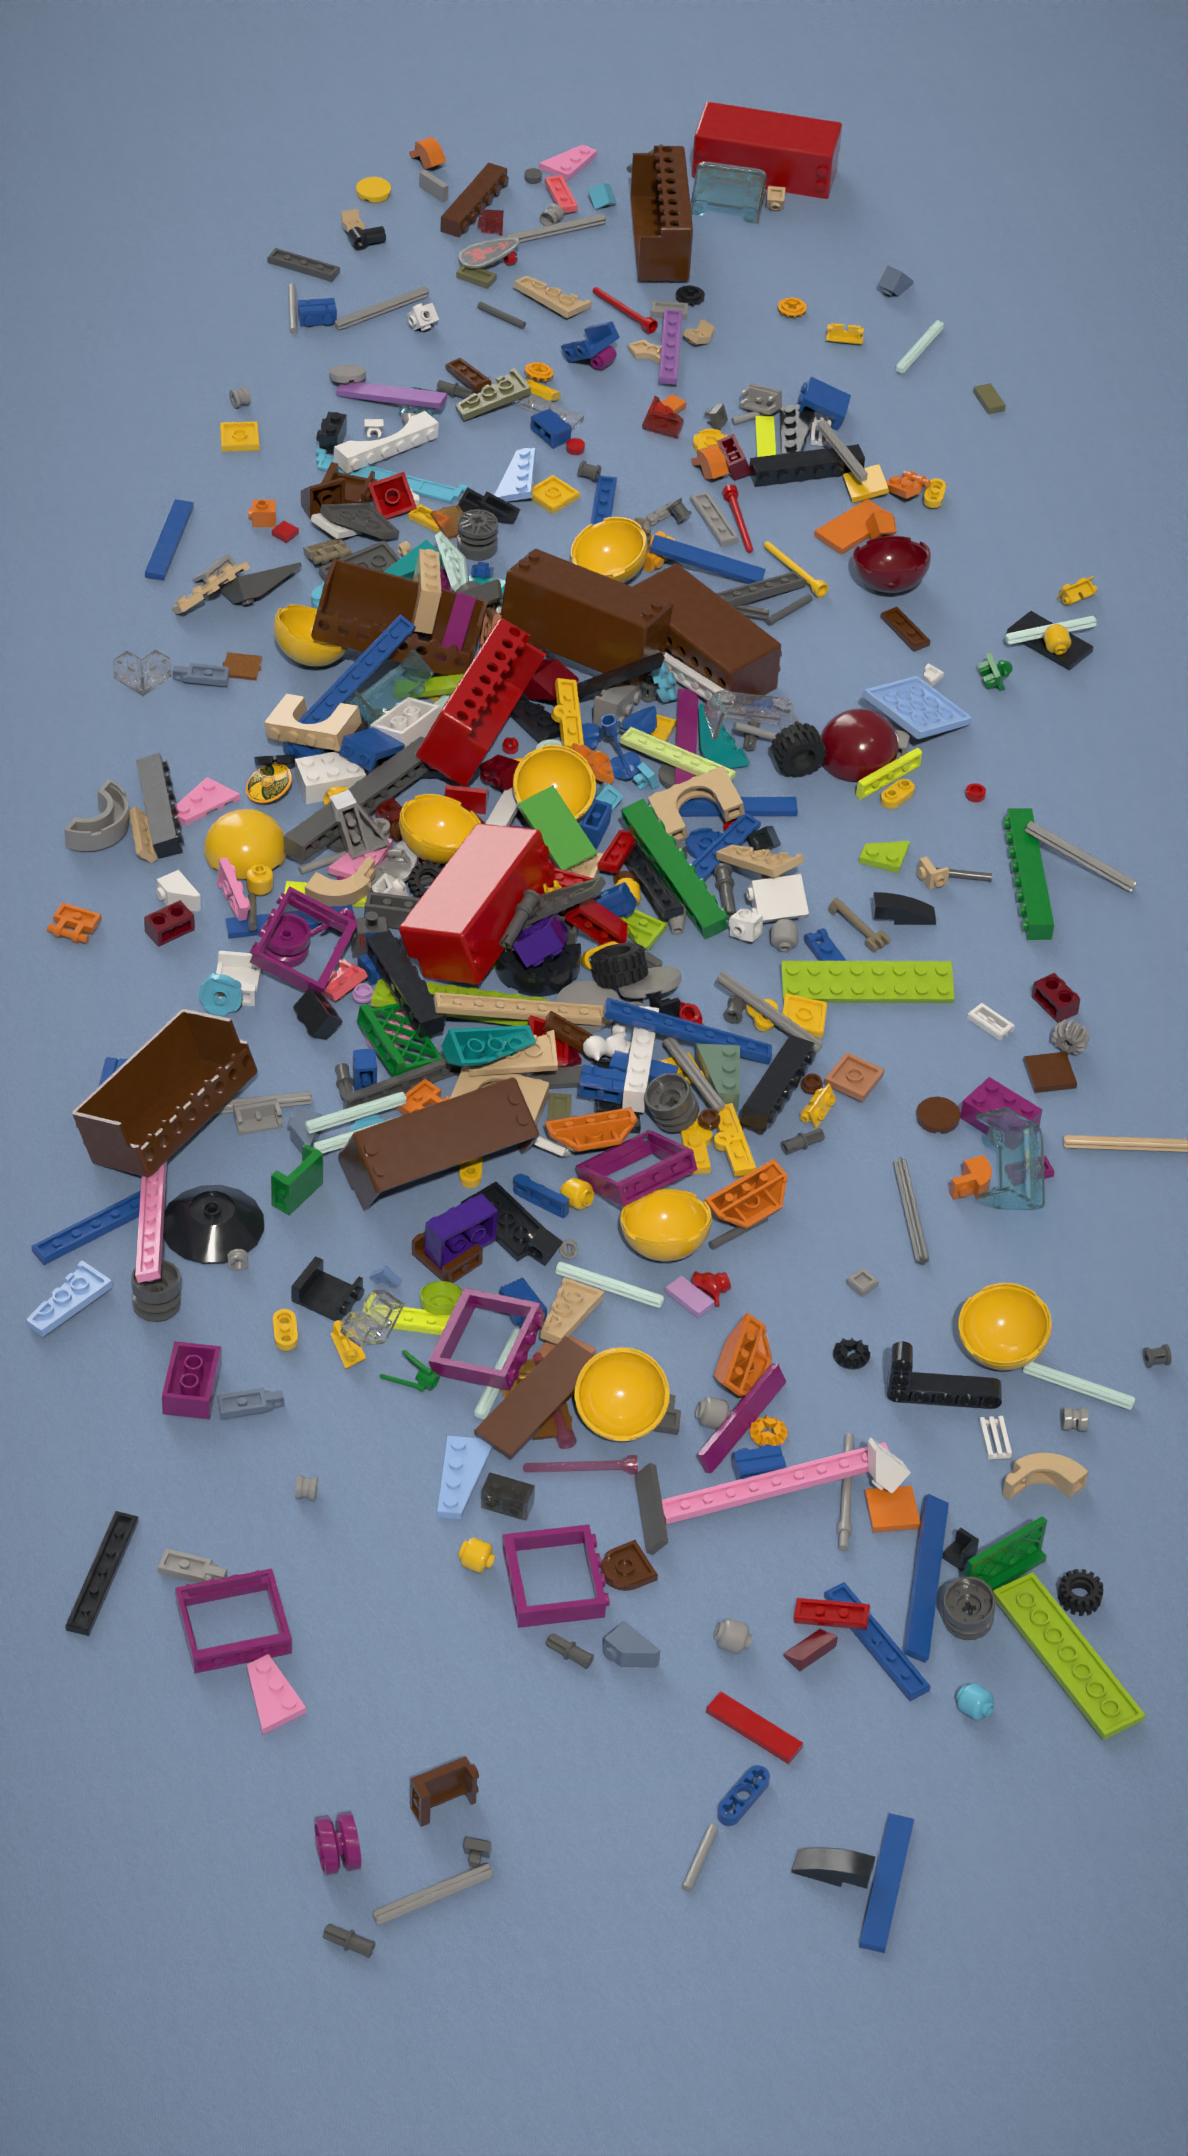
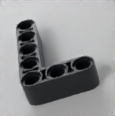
M905 1341L893 1344L887 1375V1398L890 1401L995 1409L1001 1406L1002 1384L1000 1380L991 1377L912 1372L913 1346Z

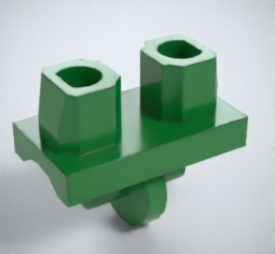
M992 653L986 654L987 661L977 664L981 676H984L983 680L988 690L998 686L999 691L1005 690L1001 676H1009L1013 670L1012 664L1009 661L1000 660L996 665Z

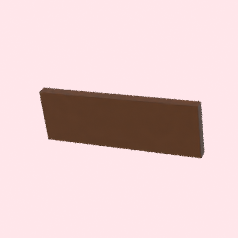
M565 1336L474 1430V1434L511 1460L574 1395L578 1375L584 1365L594 1355Z

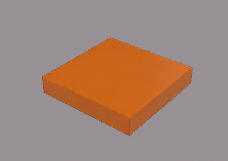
M900 1486L893 1493H890L885 1488L883 1490L879 1488L865 1489L864 1495L872 1533L920 1529L921 1523L912 1486Z

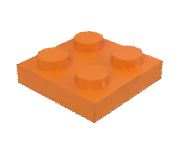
M573 743L570 749L575 750L587 760L595 775V779L601 782L605 781L611 785L615 778L609 757L603 752H596L585 745Z

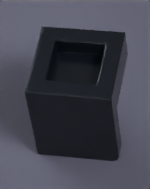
M773 826L763 827L748 835L754 851L767 850L781 845Z
M657 993L651 994L650 1007L659 1008L660 1013L679 1018V998L661 1000Z
M960 1527L956 1532L955 1541L943 1553L942 1559L963 1571L967 1566V1561L977 1555L979 1539Z

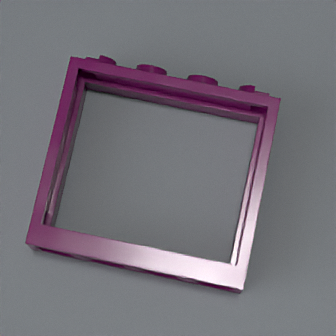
M289 886L286 894L281 892L276 902L279 904L278 909L273 908L267 920L271 921L269 926L264 925L258 936L262 939L259 943L255 941L249 952L253 954L250 963L305 992L311 988L322 993L358 922ZM287 904L343 933L318 982L262 953Z
M647 1130L622 1144L616 1145L576 1165L579 1179L590 1183L595 1193L622 1206H626L698 1170L692 1149L651 1130ZM648 1136L649 1141H644L643 1138ZM650 1154L664 1159L619 1182L606 1177Z
M464 1288L429 1359L431 1369L442 1377L510 1391L515 1379L518 1380L522 1364H525L531 1345H534L536 1342L539 1328L544 1325L545 1314L541 1304ZM476 1307L526 1317L501 1370L451 1360Z
M589 1524L503 1534L502 1550L518 1628L605 1618L606 1606H610L609 1595L603 1591L605 1576L604 1573L599 1572L601 1558L599 1553H595L594 1548H597L596 1535L591 1534ZM584 1543L595 1598L527 1606L516 1551Z
M272 1568L261 1571L256 1570L255 1572L241 1575L235 1574L216 1580L210 1579L206 1582L186 1584V1586L175 1588L176 1605L194 1674L253 1662L267 1654L271 1658L292 1654V1638ZM267 1590L279 1634L197 1650L186 1606Z

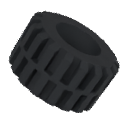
M797 723L796 725H789L788 728L784 727L780 733L775 735L776 738L772 740V754L778 768L786 776L791 775L796 778L797 776L803 777L805 774H811L812 771L820 768L819 765L824 763V758L827 755L826 747L818 730L808 723L803 725L802 723Z
M614 944L598 950L591 956L595 981L598 985L604 987L630 985L642 980L649 973L644 947L640 944Z

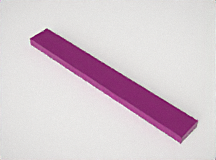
M678 688L676 746L696 754L698 694L690 689ZM675 767V784L683 783L696 776Z

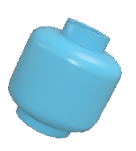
M976 1683L964 1685L956 1697L958 1709L976 1721L989 1717L995 1707L993 1704V1694Z

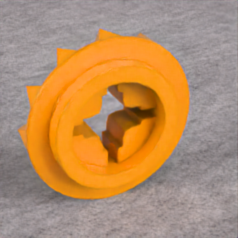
M793 297L784 298L778 303V311L781 312L782 316L787 315V318L793 317L795 319L796 316L802 317L806 313L807 305L801 299Z
M540 362L529 363L524 369L527 377H531V380H537L538 382L550 381L554 375L551 367Z
M766 1414L764 1418L757 1417L756 1421L751 1423L750 1436L759 1446L766 1444L771 1446L781 1445L787 1438L788 1428L785 1427L784 1421L777 1419V1416L769 1418ZM767 1427L769 1430L773 1428V1433L769 1431L764 1432L765 1428Z

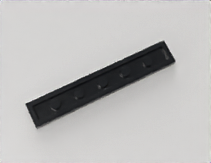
M662 651L577 683L578 698L661 668L665 658ZM557 700L552 701L554 706H556Z
M636 843L625 860V865L663 918L684 914L682 904Z
M115 1511L65 1625L66 1631L90 1636L139 1522L138 1516Z

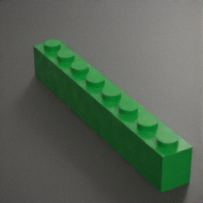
M641 799L622 808L623 823L676 898L684 905L687 915L703 938L706 940L726 930V920L728 919L726 911L723 908H719L715 895L708 892L705 881L702 878H698L693 864H689L686 861L684 851L681 848H677L672 834H668L665 831V825L661 819L656 818L653 807L650 804L647 805L644 799Z
M1008 808L1006 817H1003V829L1007 830L1005 842L1009 844L1008 857L1012 858L1010 868L1011 872L1015 874L1013 876V885L1017 887L1016 901L1020 902L1019 917H1023L1021 929L1022 932H1025L1027 940H1052L1054 920L1039 842L1037 838L1025 832L1026 826L1030 821L1035 823L1032 808Z

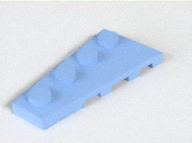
M523 448L516 451L495 496L506 502L532 498L537 457L535 448Z
M81 1261L77 1265L78 1269L74 1273H69L65 1278V1283L60 1288L56 1287L51 1293L52 1297L48 1301H43L26 1320L27 1326L44 1337L113 1288L112 1280L84 1261Z
M447 1436L437 1517L462 1519L472 1497L474 1487L477 1486L480 1474L488 1462L490 1452L493 1451V1447L482 1439Z

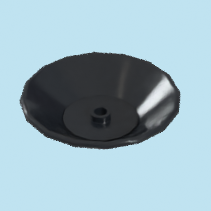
M201 1185L184 1191L168 1203L164 1211L163 1238L168 1247L182 1258L201 1264L227 1263L228 1253L234 1249H242L248 1253L257 1246L264 1232V1214L257 1202L243 1191L224 1185Z

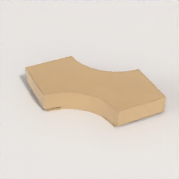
M645 339L628 344L627 349L635 360L649 359L660 365L661 346L650 344Z

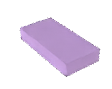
M682 1275L665 1288L666 1294L697 1318L714 1307L715 1301Z

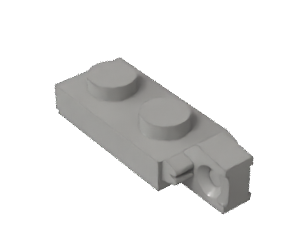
M165 1549L157 1567L160 1574L197 1583L227 1577V1569L217 1567V1564L213 1563L212 1559L171 1549Z

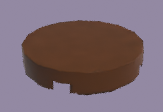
M937 1096L923 1100L918 1105L916 1115L918 1124L930 1133H936L937 1131L945 1134L953 1131L959 1125L961 1113L959 1107L953 1101Z

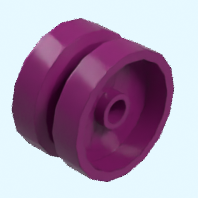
M283 913L262 953L291 968L299 966L306 960L309 953L310 927L308 923L300 916ZM267 920L265 925L269 926L271 921Z
M352 1813L338 1814L335 1820V1829L333 1822L328 1816L315 1819V1845L324 1876L338 1874L340 1858L343 1867L347 1871L361 1869V1851Z

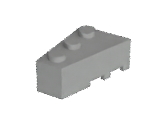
M621 682L608 687L610 688L609 690L603 689L601 692L602 696H596L594 699L593 723L600 726V720L604 715L614 714L623 724L627 716L632 714L634 705L640 702L642 693L639 692L640 684L633 686Z
M350 790L330 797L343 845L351 859L390 845L381 828Z

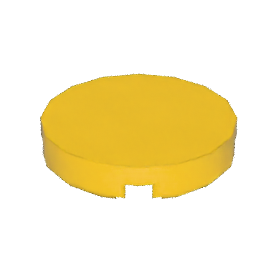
M367 177L357 183L356 194L363 201L367 199L371 203L382 202L391 195V185L385 179Z
M703 429L699 431V434L694 435L692 446L696 452L711 445L719 447L717 441L728 435L721 434V431L717 429Z

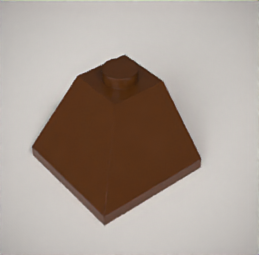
M344 477L309 486L301 490V507L309 519H311L313 514L321 513L322 504H345Z

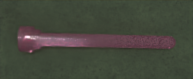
M539 1352L533 1355L536 1366L543 1360L542 1354ZM560 1408L553 1416L558 1429L556 1440L559 1448L568 1449L573 1447L577 1440L574 1432L567 1428Z
M628 1455L623 1460L525 1463L523 1470L525 1472L623 1470V1472H628V1474H637L638 1460L637 1455Z

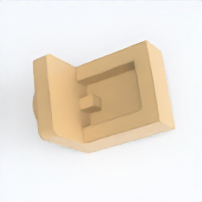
M768 186L766 208L774 211L784 210L786 187Z
M358 209L341 211L342 227L345 231L349 232L353 227L365 229L364 222L360 220Z
M700 320L697 329H685L683 336L688 338L689 342L693 345L709 344L715 327L706 320Z
M926 856L919 859L917 875L920 880H923L928 889H933L948 883L949 869L944 867L936 870Z

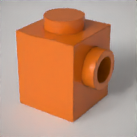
M252 500V508H248V519H252V527H276L275 500Z
M875 511L866 521L871 539L894 536L897 532L895 520L892 518L890 511Z

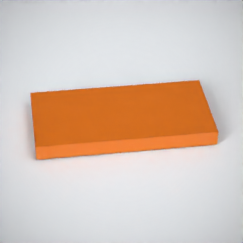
M866 499L816 529L814 536L840 554H843L870 538L866 521L873 512L879 510L887 511Z

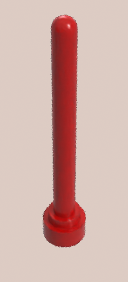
M598 287L593 288L592 291L595 295L639 322L644 331L649 334L656 331L658 327L656 320L651 317L644 318Z
M727 485L722 490L724 499L730 502L746 552L752 553L753 546L737 502L739 496L737 487L735 485Z

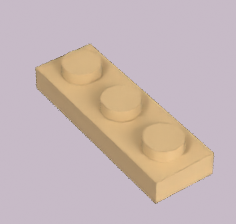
M134 806L129 810L136 847L135 851L141 859H145L152 864L157 860V854L152 845L147 814Z

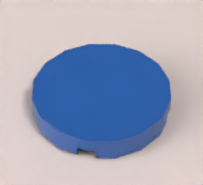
M698 828L691 831L685 841L688 854L697 859L722 833L719 831L716 833L711 828Z

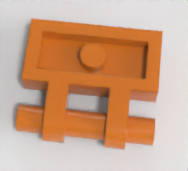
M904 471L902 473L903 478L892 476L886 481L889 492L906 499L921 493V488L931 486V481L923 475L917 476L912 471Z
M62 902L53 915V922L57 923V925L48 924L47 932L54 933V936L62 938V936L70 938L75 943L83 942L87 944L89 935L83 933L93 934L102 920L101 914ZM68 926L74 928L75 930L73 931L70 929H66V927Z
M424 1079L405 1093L407 1097L406 1104L394 1108L405 1115L425 1108L430 1104L434 1105L448 1100L450 1097L446 1096L444 1099H441V1089L427 1079Z

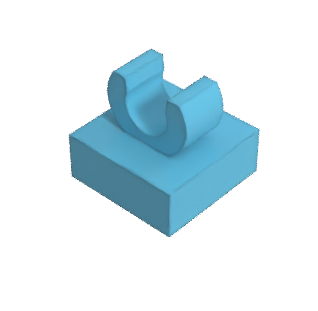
M644 762L637 766L639 774L635 775L633 780L640 790L645 789L647 785L652 790L660 786L655 773Z

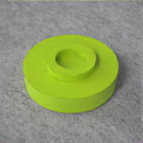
M431 1282L420 1291V1305L432 1314L450 1315L463 1290L451 1282Z

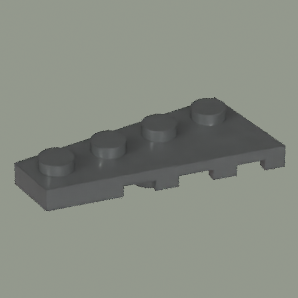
M598 877L541 894V901L533 909V916L527 919L524 925L527 926L583 901L598 897L606 882L603 877Z

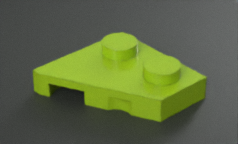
M910 841L867 843L861 852L859 863L899 874L909 850Z
M636 909L630 916L621 918L628 923L627 935L635 944H640L648 951L667 929V923Z

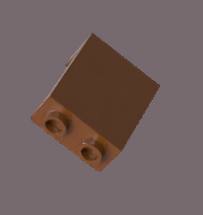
M330 463L321 483L344 477L345 504L367 503L371 501L368 484L378 481V479H375V471H371L368 478L339 473L338 463Z
M425 1232L416 1235L412 1240V1255L441 1281L454 1283L480 1266L483 1261V1248L475 1244L442 1266V1269H439L424 1253Z
M466 1756L410 1779V1809L421 1827L430 1823V1808L462 1795L467 1797L471 1805L476 1803V1794L479 1792L477 1786L479 1772L474 1764H470Z

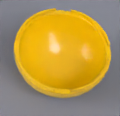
M624 517L604 518L603 522L595 525L590 524L577 535L572 544L571 558L572 562L576 565L625 583L632 579L643 567L648 553V542L644 530L637 522Z
M295 604L287 605L283 609L280 607L274 619V635L279 647L289 658L306 666L320 667L334 663L347 652V648L312 639L311 633L317 609Z
M546 745L529 752L516 768L513 779V791L517 803L554 785L577 820L586 813L594 800L596 791L595 775L587 760L573 749L560 745Z
M436 794L417 795L413 800L406 801L399 817L400 833L407 847L421 859L439 864H447L475 825L481 823L473 811L469 812L461 806V802Z
M253 809L234 810L218 818L208 830L204 841L205 859L212 869L218 870L219 859L227 857L230 865L235 867L236 879H246L247 870L253 865L262 864L271 869L282 865L287 856V853L284 852L283 841L285 833L278 822L268 814Z
M658 1189L624 1206L620 1222L625 1239L636 1252L652 1260L668 1262L683 1259L693 1254L702 1246L710 1232L712 1215L706 1201L703 1203L697 1199L696 1194L678 1189Z
M997 1283L986 1286L974 1296H970L961 1309L958 1330L964 1348L973 1359L988 1368L1008 1371L1029 1365L1042 1354L1051 1336L1052 1321L1046 1303L1034 1291L1018 1284Z
M624 1347L610 1348L593 1356L580 1371L574 1393L578 1413L587 1427L605 1439L620 1442L636 1440L653 1431L663 1419L670 1397L669 1384L660 1365L648 1354L634 1348Z

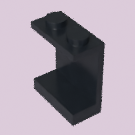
M315 1256L291 1286V1301L333 1321H341L344 1316L350 1314L354 1303L360 1301L365 1291L363 1288V1277L359 1276L353 1284L347 1283L323 1272V1259Z

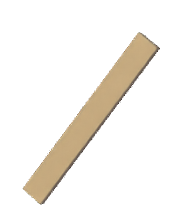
M438 992L434 994L436 1013L529 1020V1016L532 1015L546 1020L547 1014L553 1011L574 1024L605 1026L607 1021L604 1018L603 1005Z

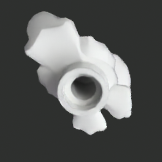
M617 1024L612 1026L613 1035L606 1040L597 1035L587 1038L583 1044L585 1055L599 1061L603 1055L612 1058L615 1050L630 1054L632 1042L625 1039L626 1027Z

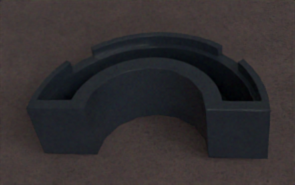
M581 944L565 945L562 948L563 951L551 961L541 963L536 967L530 965L527 968L516 950L502 952L496 960L495 971L505 986L517 989L520 994L534 997L555 995L578 978L581 962Z

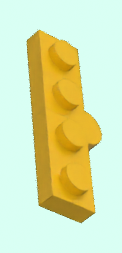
M557 678L555 681L557 705L552 710L551 717L560 725L562 746L570 748L573 743L584 745L576 680Z
M733 1103L725 1104V1108L717 1112L720 1115V1124L716 1127L718 1133L714 1136V1147L717 1150L725 1151L734 1177L744 1176L754 1171L756 1165Z
M697 1118L693 1125L679 1132L682 1145L693 1150L698 1169L688 1175L711 1172L706 1146L711 1144L713 1133L710 1129L702 1128Z

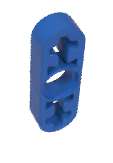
M760 1765L751 1767L718 1806L717 1818L721 1824L725 1826L737 1824L767 1789L770 1780V1773L767 1768ZM759 1776L763 1777L762 1779H758V1780L755 1782L754 1787L752 1786L753 1781H754V1777H755V1778H758ZM745 1791L751 1797L747 1800H741L737 1797V1793ZM733 1804H734V1805H735V1807H734V1813H733V1814L730 1813V1814H728V1815H725V1812H730V1810L733 1808Z

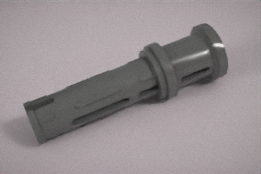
M721 863L714 867V875L717 877L716 888L721 893L722 906L728 915L727 920H729L736 913L733 894L735 883L731 877L733 872L732 866L727 863Z
M526 889L523 892L524 897L516 905V913L499 941L500 946L505 949L507 945V949L512 948L524 923L533 916V909L541 901V896L531 889Z

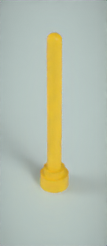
M769 541L764 543L765 549L806 580L817 597H822L827 593L829 586L823 580H815Z

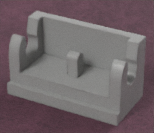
M751 383L749 387L741 391V395H746V398L740 402V408L768 415L782 408L781 390Z
M277 1095L233 1103L234 1121L239 1136L283 1128L280 1117L282 1112Z

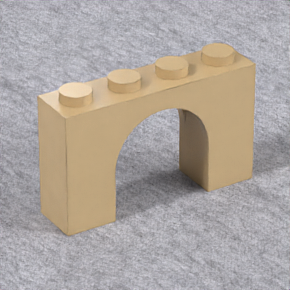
M419 549L413 580L418 581L419 586L412 624L416 626V632L432 634L441 597L439 552H435L432 549Z
M286 694L264 722L268 739L340 751L343 737L354 733L362 723L359 706L340 703L332 715L322 722L315 724L299 723L297 721L307 712L305 698Z
M724 766L712 769L700 776L692 777L688 781L675 784L671 788L656 792L648 797V802L653 807L656 818L663 821L665 831L668 834H672L678 841L688 838L686 825L679 814V810L690 799L702 797L712 800L718 806L726 822L745 814L743 802Z
M463 1066L451 1098L514 1077L519 1084L536 1127H538L549 1098V1082L513 1073L469 1076V1067Z

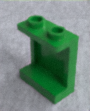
M305 1144L302 1147V1163L288 1176L277 1170L271 1175V1205L290 1216L323 1184V1153Z

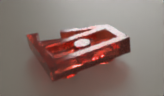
M654 396L642 428L678 439L684 425V419L675 414L668 405L665 406L657 396Z

